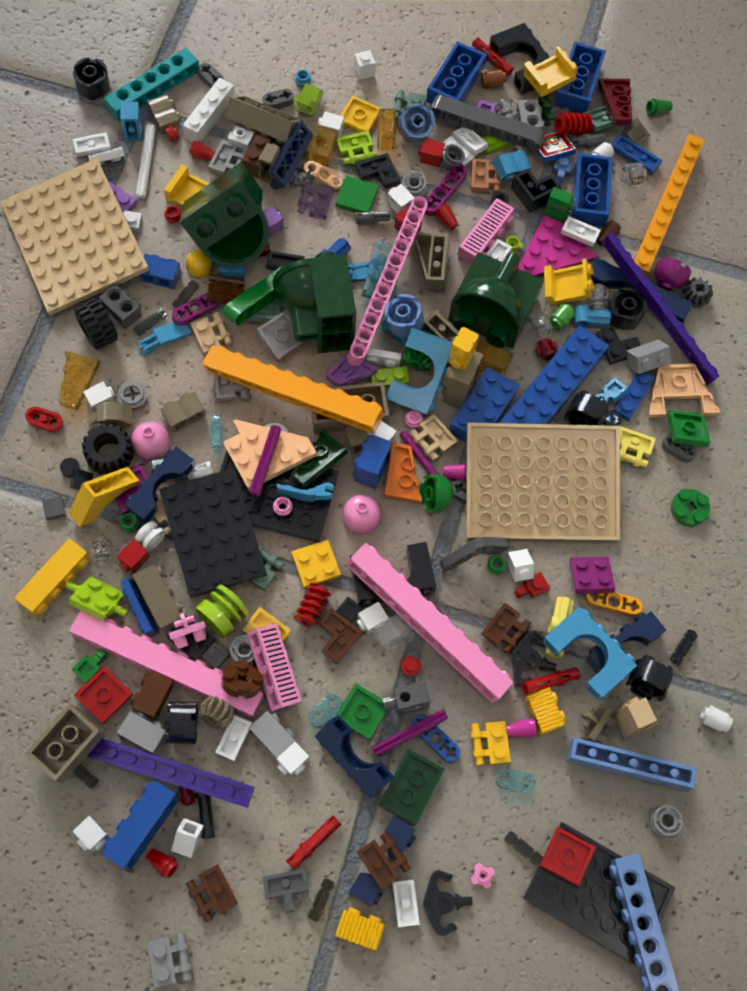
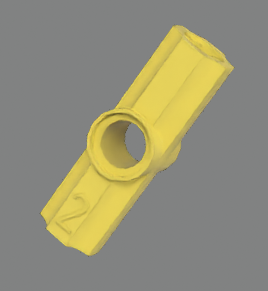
M568 597L556 598L554 613L548 627V634L572 613L573 600ZM546 647L545 654L552 658H563L564 650L556 657Z

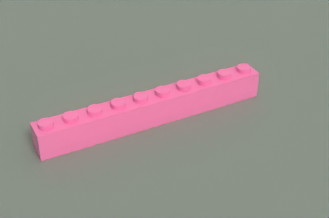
M365 543L349 559L346 566L492 704L499 700L512 685L513 681L510 679V676L505 671L500 670L492 658L482 653L479 646L471 642L462 630L456 628L446 615H442L431 601H427L419 589L410 585L406 577L398 573L388 560L383 559L373 546Z
M80 610L69 630L73 637L99 649L101 648L149 672L152 670L172 679L175 684L205 698L217 696L219 699L229 702V705L233 706L234 711L254 720L264 699V693L261 692L262 689L252 698L245 699V696L240 695L238 698L233 697L222 688V670L214 668V670L206 667V663L200 660L194 662L188 659V655L180 651L177 653L172 652L169 646L163 643L157 645L146 635L140 637L135 635V631L124 626L122 629L116 626L117 623L111 619L106 618L103 622Z

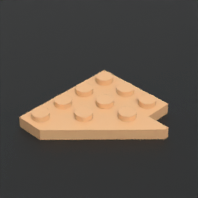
M235 419L233 422L239 434L224 441L223 444L249 490L270 428ZM281 431L264 483L317 456L308 437Z

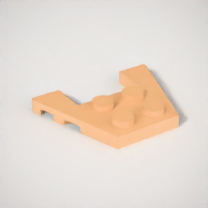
M667 364L657 368L648 418L665 417L664 400L699 399L701 413L704 416L720 414V409L718 406L716 407L713 401L714 398L705 387V381L695 364Z

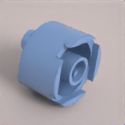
M413 103L405 108L398 118L399 133L406 141L419 142L431 133L435 124V117L432 110L424 106V104Z
M400 294L386 304L385 317L393 335L405 338L409 336L411 328L422 329L424 315L420 303L414 296Z

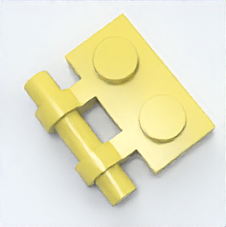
M620 426V461L624 460L632 463L635 467L641 466L646 468L648 461L643 460L642 456L650 457L656 438ZM626 450L635 452L636 456L626 454Z

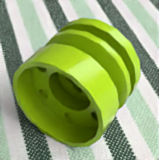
M219 584L216 587L218 594L214 591L210 593L214 603L204 599L195 608V611L215 633L222 638H226L234 630L230 620L241 623L242 619L240 616L246 618L249 612L242 600L233 591Z

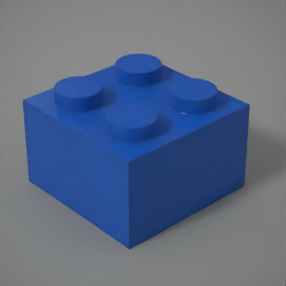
M370 434L368 440L364 439L361 446V455L357 456L354 462L353 474H355L356 482L374 489L377 488L390 458L391 441Z

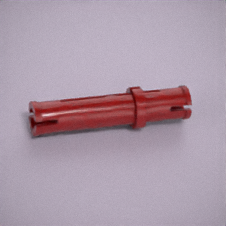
M479 37L474 39L472 42L473 47L487 54L486 58L498 69H502V72H505L507 77L512 74L514 68L493 51L492 46L485 44Z
M573 667L564 671L556 670L553 674L522 682V690L527 695L548 687L563 686L566 682L580 679L579 669ZM565 676V678L555 680V678ZM547 681V683H544V684H541V685H538V686H537L538 683H542V682Z
M332 815L308 840L299 844V848L286 859V862L293 870H296L308 857L311 858L313 852L341 826L338 819Z

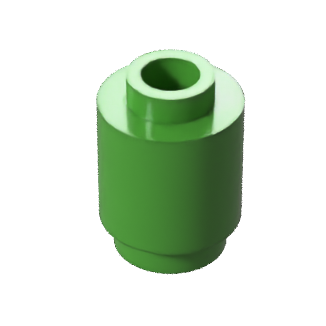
M561 304L550 317V326L557 331L564 329L574 318V309L570 305Z

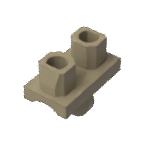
M598 707L597 710L592 708L590 713L583 712L581 717L585 720L582 725L585 730L581 738L604 744L607 736L601 732L602 728L611 729L617 722L611 715L613 710L609 707H606V709Z

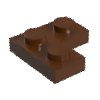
M332 608L319 622V626L333 636L322 649V653L338 664L360 638L362 631Z

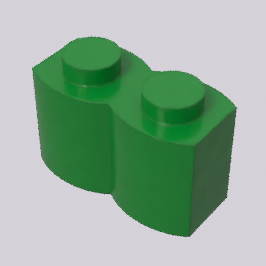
M554 187L549 196L544 215L563 223L571 215V210L575 203L572 200L574 195Z

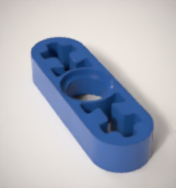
M424 714L416 715L412 720L411 726L416 724L417 720L421 721L427 718V716ZM437 725L428 732L427 736L424 735L425 732L418 735L445 762L454 763L460 757L459 746ZM438 733L441 736V742L433 744L430 741L431 734ZM447 741L448 743L445 747L449 750L453 748L456 757H447V750L443 747L442 751H440L438 748Z

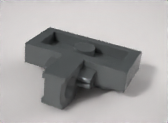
M305 868L263 876L266 900L278 897L279 903L284 902L286 913L295 912L293 900L298 899V893L309 891Z

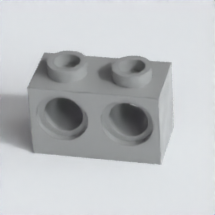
M538 99L518 100L516 107L517 120L544 130L545 123L544 120H541L542 107L539 106Z

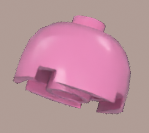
M144 422L133 431L131 444L134 453L139 458L144 460L159 459L170 448V438L167 430L161 424Z
M357 495L346 502L343 508V522L351 532L367 534L377 528L381 511L378 503L372 497Z

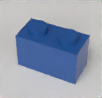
M145 253L144 259L150 271L139 275L140 281L175 290L181 274L180 262L174 259L161 258L155 254Z

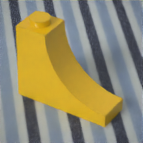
M125 467L82 484L68 514L79 527L92 523L111 501L126 490L136 486L139 479L129 467Z

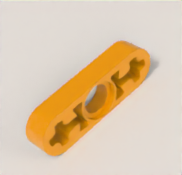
M616 592L595 593L596 597L600 598L596 601H593V597H591L593 593H586L585 601L589 606L629 617L637 616L643 608L642 602L638 598ZM604 595H605L606 598H605V600H604V604H602V602H603L602 598H603ZM609 598H616L619 605L612 607L609 604ZM631 603H634V607L637 608L634 611H631V607H629Z

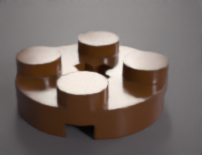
M239 660L237 663H232L224 668L221 685L224 691L233 697L238 698L240 695L245 696V699L252 698L260 692L263 674L252 665H249L247 661Z

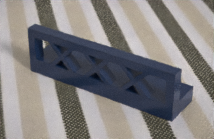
M301 120L297 121L269 173L273 177L270 186L274 190L287 186L313 137L311 131Z

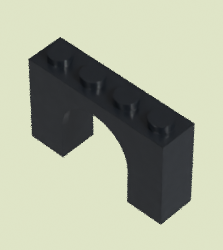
M525 23L492 35L489 45L493 47V51L500 57L516 52L524 53L533 59V66L549 58L548 53L544 51L539 40L534 37L532 30ZM524 69L515 72L513 84L521 95L535 90L525 78Z
M427 542L407 545L406 554L410 567V576L407 582L419 589L422 596H429L435 592L437 585ZM351 570L358 605L370 607L376 602L385 603Z

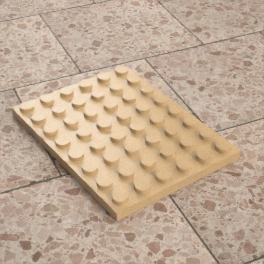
M97 158L0 201L50 316L106 291L115 284L119 285L150 271Z
M467 423L466 538L501 537L506 539L620 541V426Z

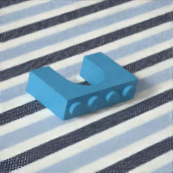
M411 328L405 346L423 352L431 358L435 368L433 379L427 386L420 388L393 380L386 399L427 415L429 411L433 412L437 401L434 398L436 393L440 394L443 387L441 383L442 377L446 375L450 367L447 364L449 362L452 342L417 328Z
M579 606L544 637L543 644L556 657L571 643L580 639L591 640L601 647L605 655L604 668L585 686L600 702L637 665L635 664V659L621 649L619 642L614 638L611 639L606 634V629L592 619L589 611Z

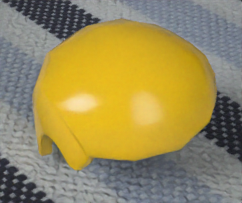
M201 249L191 251L186 258L188 273L194 277L201 278L210 274L213 261Z

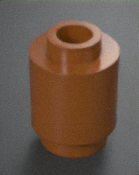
M502 69L485 71V73L481 74L482 87L494 88L503 86V83L506 82L505 72H502Z

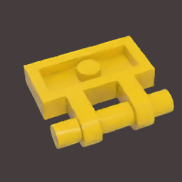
M506 721L485 723V731H480L479 723L471 724L472 732H470V737L473 739L474 751L472 753L473 758L476 760V766L484 765L483 757H489L490 765L511 763ZM481 739H486L487 741L486 750L482 749Z

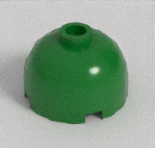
M437 474L425 475L422 478L425 479L424 483H420L419 487L422 498L421 505L425 504L427 509L424 510L428 513L445 510L452 502L454 488L444 476Z

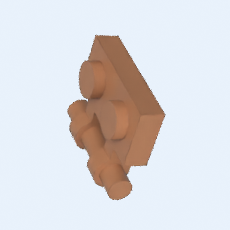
M472 159L471 191L488 192L489 187H492L493 193L500 192L502 181H500L494 166L489 165L490 160ZM489 174H492L494 178H489Z

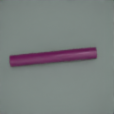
M406 430L402 431L399 435L407 445L412 447V452L427 472L438 475V472Z

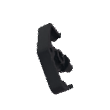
M536 630L528 632L511 654L513 680L517 686L522 687V682L533 680L530 677L527 679L521 678V672L525 668L536 669L539 666L540 671L548 669L555 672L557 664L549 662L545 656L541 659L540 654L531 649V639H536L538 644L544 645V636Z
M437 870L430 876L422 905L435 933L439 936H445L458 928L454 923H449L446 928H442L440 926L441 915L450 913L455 906L456 910H460L462 906H472L473 902L472 896L461 897L457 893L454 898L448 892L439 891L436 881L441 878L444 882H450L453 875Z

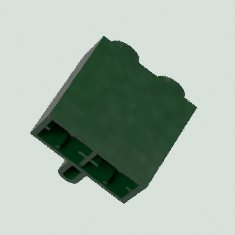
M242 162L184 201L179 223L209 259L220 265L230 267L246 265L261 255L268 242L269 225L266 215L262 210L263 190Z
M322 252L316 255L315 258L298 260L278 270L273 277V290L282 306L291 313L295 341L316 340L318 354L350 350L355 338L356 308L346 254L336 255L334 252Z
M478 252L452 299L448 321L452 322V325L458 331L465 327L484 336L486 341L494 347L504 348L507 346L514 349L538 301L544 280L519 270L520 257L515 253H507L504 261L501 262Z

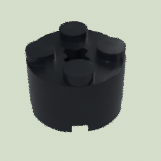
M89 57L79 60L74 65L73 77L77 91L88 100H95L110 90L107 67L103 61L97 58L90 60Z
M634 288L620 289V291L612 296L607 308L611 312L610 325L623 330L635 329L646 312V298H643L640 292Z
M581 391L580 394L574 396L564 416L565 421L568 419L569 425L602 426L608 413V403L606 400L591 395L587 391Z
M648 655L635 660L637 667L629 674L626 682L627 686H631L630 691L641 698L646 697L647 700H651L652 697L657 698V701L664 700L673 679V668L667 664L655 661L653 657Z
M168 702L165 725H168L166 743L196 744L197 732L195 731L198 725L197 702Z

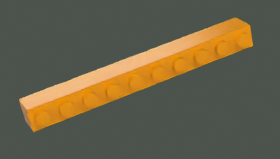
M690 133L634 260L641 267L646 277L705 139Z
M212 345L202 363L206 372L374 435L384 416L381 405L372 401L369 403L357 395L350 396L341 389L334 390L324 383L317 384L312 382L311 379L305 376L301 378L291 371L279 370L272 364L265 365L256 358H246L243 354L230 352L223 346L216 347Z

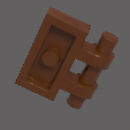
M218 273L217 275L209 274L208 281L215 283H209L208 301L227 304L245 292V289L238 288L245 286V280H240L234 276L233 278L224 277Z
M504 603L481 635L496 646L503 641L506 645L502 651L509 655L512 649L514 650L518 646V641L521 637L527 634L531 622L527 619L522 624L518 622L517 619L521 614ZM511 627L516 630L512 637L507 635Z
M387 831L380 835L384 842L383 845L379 847L374 839L356 852L380 890L399 877L395 871L397 867L400 866L404 873L411 869L407 863V857L405 854H401L396 846L397 842L394 838L390 837ZM386 850H389L395 859L392 863L389 862L384 854Z
M218 864L199 875L202 884L199 886L195 884L193 879L186 883L189 889L188 894L190 898L194 899L198 907L197 912L199 916L203 917L205 923L213 919L210 910L216 908L218 914L221 915L239 904ZM205 890L211 899V902L207 904L201 895Z

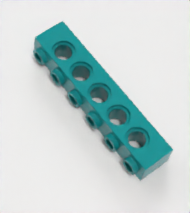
M187 48L178 51L170 58L163 60L157 66L150 68L144 74L137 76L131 82L104 97L106 109L120 122L121 102H139V107H144L148 104V100L160 97L199 72V60Z

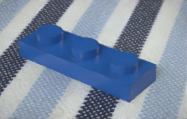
M622 134L611 144L616 153L650 175L658 169L663 161Z
M647 372L637 373L628 387V393L620 399L614 411L618 412L624 420L629 422L656 377Z
M129 578L121 581L123 586L122 593L131 603L130 610L139 620V629L142 633L150 636L158 634V628L135 581Z

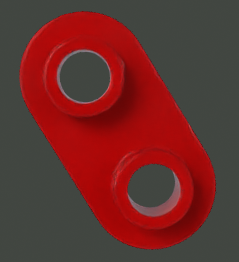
M31 407L25 413L28 424L52 433L60 431L63 427L62 417L56 412L40 407ZM53 422H57L56 425L51 426Z

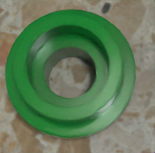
M127 513L121 517L119 524L123 531L134 532L139 527V519L132 513ZM128 521L133 522L131 526L126 525Z
M492 556L487 562L489 572L494 575H500L506 570V561L501 556ZM493 564H499L500 568H494Z

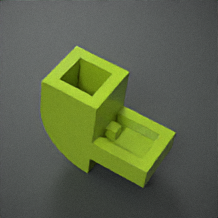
M305 83L301 95L296 94L294 97V101L297 102L296 110L313 115L321 102L324 91Z

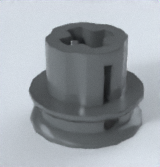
M454 144L447 145L442 152L441 165L443 168L451 170L452 167L461 165L465 159L463 150Z

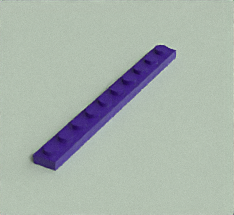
M613 232L608 234L601 244L633 287L640 292L643 298H646L648 307L689 362L697 366L706 385L708 386L720 377L717 369L711 365L706 354L699 349L694 338L687 333L684 325L674 315L673 310L664 302L662 295L655 290L652 282L643 274L641 267L634 262L631 254L625 250L620 239Z
M103 738L87 756L246 808L249 807L255 789L254 786Z

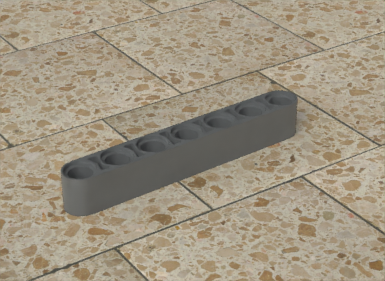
M443 95L435 96L430 108L437 119L533 151L540 149L545 136L544 130L539 127Z

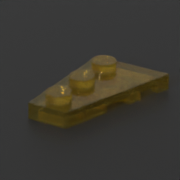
M66 351V364L63 368L64 379L61 383L59 403L61 406L78 410L85 397L83 391L89 389L101 363L99 359Z

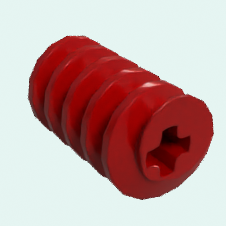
M562 112L556 117L554 128L557 134L584 135L591 132L593 121L591 115L587 113Z
M310 583L311 586L307 588V593L303 596L304 600L300 602L301 607L296 610L297 614L293 617L296 622L311 628V624L318 625L314 618L322 617L318 610H325L321 603L328 604V600L324 597H331L332 595L326 588L316 583Z

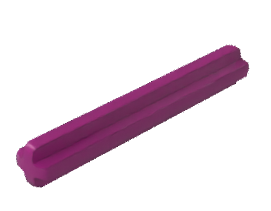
M272 425L270 427L249 489L250 494L253 496H259L281 433L279 426Z
M441 709L373 747L376 756H381L446 721L448 716L445 710Z

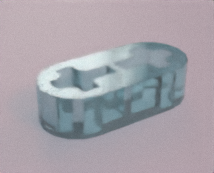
M211 414V448H221V414Z
M330 694L314 707L308 716L310 725L314 728H321L331 720L342 706L340 697ZM331 700L333 702L336 700L337 708L331 707L327 711L326 708L329 706L328 701ZM324 712L321 717L322 722H313L314 714L320 715Z
M510 769L500 770L495 778L498 787L522 793L530 792L536 784L532 774ZM507 774V778L514 779V782L508 781L505 785L500 777ZM526 777L528 782H531V785L524 788V784L518 783L517 780L522 781Z

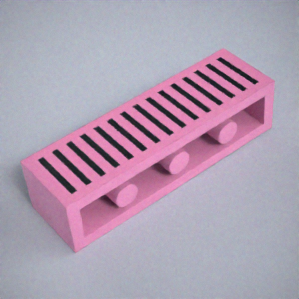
M496 198L459 246L457 256L472 264L478 252L486 255L487 250L491 248L497 237L500 238L503 235L505 227L507 225L510 226L513 222L514 208Z
M277 623L256 628L247 633L258 671L263 674L262 683L271 712L302 702Z

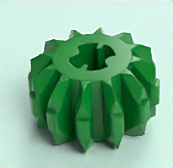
M410 347L405 348L403 361L407 366L417 371L430 369L433 361L428 355Z

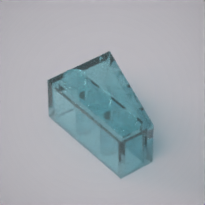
M376 240L360 296L372 298L393 245ZM397 281L388 301H392L399 295Z

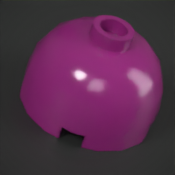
M664 257L661 261L659 259L655 266V280L664 290L680 289L688 282L691 276L690 267L687 265L683 267L680 265L681 261Z

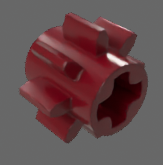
M544 338L538 341L535 352L537 357L547 361L555 356L559 348L556 341L552 342V339Z

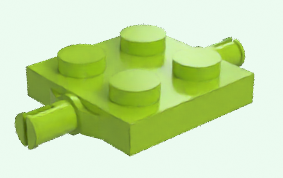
M92 576L81 585L68 581L65 585L66 589L75 592L69 598V605L103 622L113 613L124 618L128 615L129 610L119 606L120 602L124 599L122 591Z

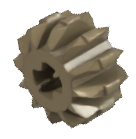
M208 696L202 702L198 711L199 716L205 722L216 728L228 727L235 714L233 706L217 696Z

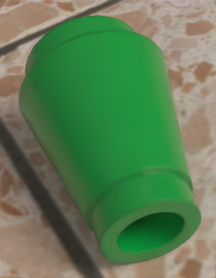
M655 98L649 100L646 104V111L652 116L671 111L673 108L671 101Z

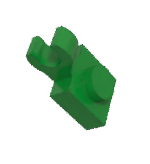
M100 648L91 658L85 655L71 670L87 683L101 669L98 665L104 662L108 655Z

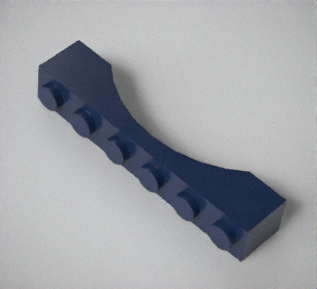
M595 258L592 263L593 275H591L594 288L598 290H603V288H634L619 267L611 265L605 260ZM652 283L655 290L662 295L667 306L673 310L679 322L683 324L693 303Z

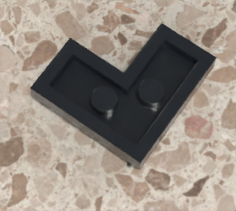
M388 153L356 163L355 167L361 180L378 176L384 189L400 184L401 179Z
M614 327L597 331L595 334L596 337L609 345L605 354L609 365L627 360L626 350L641 346L637 336L620 341Z

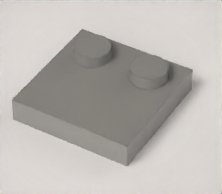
M284 310L256 329V332L275 360H278L303 343L295 341L291 315L287 310Z

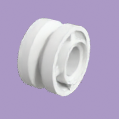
M150 521L141 527L134 540L140 545L142 544V547L149 552L161 543L166 532L162 528H158L156 522Z

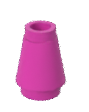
M466 463L444 466L443 476L465 482Z
M529 717L506 725L508 737L532 738V736L537 735L535 720L529 719Z

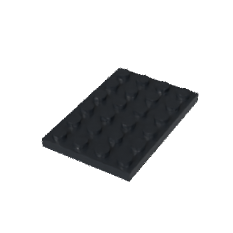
M226 451L220 472L232 468L235 469L252 526L320 542L332 499L306 502L289 498L293 505L292 511L286 516H280L273 509L274 501L279 497H284L278 495L277 483L280 485H290L301 490L315 488L324 483H331L335 487L339 476L338 470L329 468L304 488L292 477L291 473L295 469L294 467L265 482L260 495L253 496L250 494L228 451ZM281 505L279 508H280V509H285L286 506H285V505Z
M234 468L159 489L190 598L216 591V587L219 584L227 588L267 576Z
M561 822L558 827L596 846L580 885L577 887L538 866L522 899L636 966L634 961V954H636L634 945H631L628 939L629 927L622 918V902L618 900L615 892L617 884L609 871L610 861L622 856ZM644 870L660 923L675 887ZM626 873L624 880L628 885H632L633 878L630 874ZM633 895L631 897V904L637 908L639 906V899ZM642 918L637 920L639 929L644 930L646 926ZM646 940L643 944L644 950L646 952L650 945V942L648 940Z

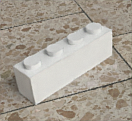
M221 78L216 81L183 124L185 139L191 142H202L226 111L230 96H235L233 84Z

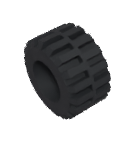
M92 299L74 309L75 317L83 333L96 350L118 340L116 328L107 311L98 300Z
M103 423L101 427L96 425L93 431L89 430L87 432L88 436H84V443H82L83 454L87 464L94 472L97 471L98 474L103 475V473L109 474L123 469L125 466L129 467L131 464L130 460H133L134 451L125 430H122L119 425L115 427L113 423H110L109 426ZM106 444L118 445L117 450L111 455L103 456L98 454L99 449Z

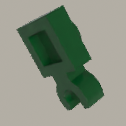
M548 95L539 96L538 103L542 107L541 118H543L545 126L551 125L550 120H554V115L550 111L552 103Z

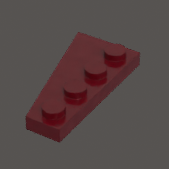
M599 78L598 87L614 125H631V80Z

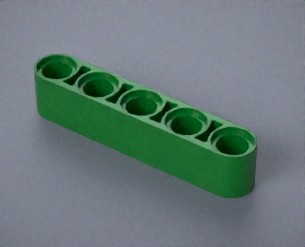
M284 266L279 267L227 303L223 308L222 314L238 326L278 299L273 290L272 281L276 272Z

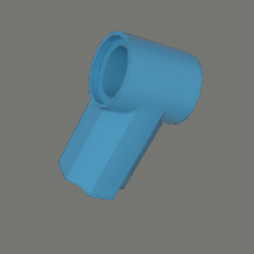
M579 305L574 308L575 327L578 328L579 325L583 328L590 326L609 327L611 312L608 310L590 309L587 305Z

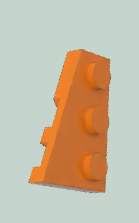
M393 442L384 497L421 504L422 498L415 472L412 447Z

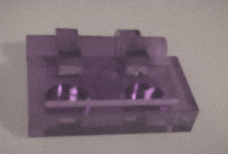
M306 181L301 189L302 196L298 200L297 212L303 214L305 210H309V217L326 220L334 187L317 184L314 190L311 189L312 183ZM308 197L313 198L312 202L307 201Z

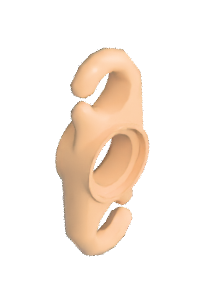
M314 161L305 163V173H309L308 167L312 166L314 171L310 172V175L315 177L319 184L333 190L341 189L343 184L342 178L338 179L339 185H335L333 180L337 179V176L333 175L328 167ZM325 172L328 179H322L319 173Z

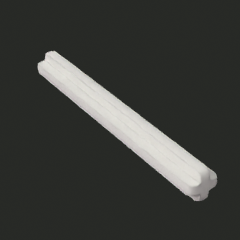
M150 124L146 126L136 188V198L138 199L146 197L156 133L155 125Z

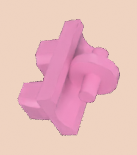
M180 613L181 620L175 621L174 624L176 628L184 625V628L169 633L170 639H173L177 648L180 649L188 646L186 634L193 632L196 642L206 639L204 629L206 625L203 620L188 626V623L195 621L193 615L185 618L184 613Z

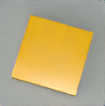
M352 96L340 116H344V127L358 133L366 131L370 133L382 113V108Z

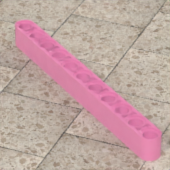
M416 196L412 200L348 352L347 361L353 366L362 364L384 313L385 306L388 303L426 211L428 203L424 197ZM360 337L365 338L367 341L361 340Z

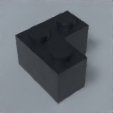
M529 169L514 175L511 189L529 213L547 205L554 187L562 188L552 174L537 181Z

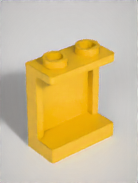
M560 47L556 48L554 56L535 66L530 61L524 63V76L541 97L576 80L577 65L568 58L567 53L562 51Z
M182 164L164 188L165 199L183 208L184 201L210 183L189 174L188 167Z
M586 258L582 259V265L554 270L551 265L544 266L545 298L550 306L592 298V290H594V283L591 279L593 266L588 263Z

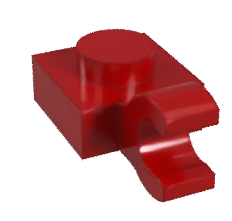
M542 572L534 575L533 579L523 580L524 585L517 587L514 594L517 599L527 594L534 598L548 592L550 587Z

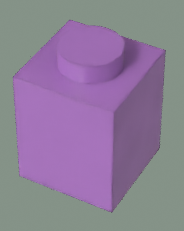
M273 207L264 212L269 225L268 238L284 228L283 215Z

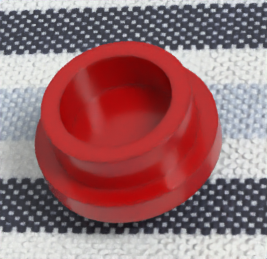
M169 125V128H166L169 141L178 142L177 138L180 135L177 127L174 128L173 125Z
M171 205L166 208L164 217L168 222L175 223L180 220L182 212L177 206Z
M414 656L406 657L401 663L402 672L410 677L416 676L421 670V662Z

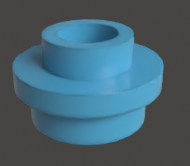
M299 70L295 75V82L300 86H304L305 83L310 84L311 75L307 70Z

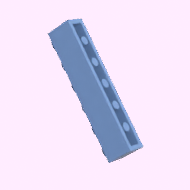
M575 737L569 742L566 762L681 791L688 792L694 788L696 767Z

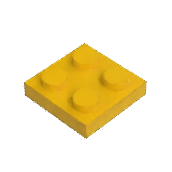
M329 540L291 551L304 589L311 586L310 583L321 584L341 577Z

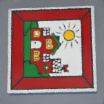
M555 132L544 136L541 147L536 152L544 162L574 155L576 154V148L564 134H557Z

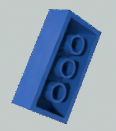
M457 41L428 86L426 102L432 104L437 95H443L464 102L485 67L487 54Z
M574 41L569 59L577 65L576 80L559 88L555 106L567 107L569 110L579 113L587 112L606 50Z
M578 153L574 165L572 191L574 195L572 200L575 203L570 217L588 225L605 226L609 216L613 157Z
M487 367L452 420L449 431L453 436L467 443V423H499L517 395L520 384Z
M155 779L152 783L149 782L142 791L144 795L140 801L136 800L129 809L131 813L128 818L121 820L116 828L118 832L113 839L109 838L102 848L104 850L102 855L127 872L131 871L180 800L173 791Z

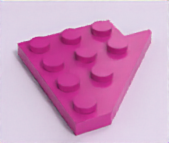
M544 215L518 269L535 277L544 276V266L551 265L554 270L582 265V259L586 258L588 263L593 262L596 257H599V254L586 249L587 244L561 234L564 223Z

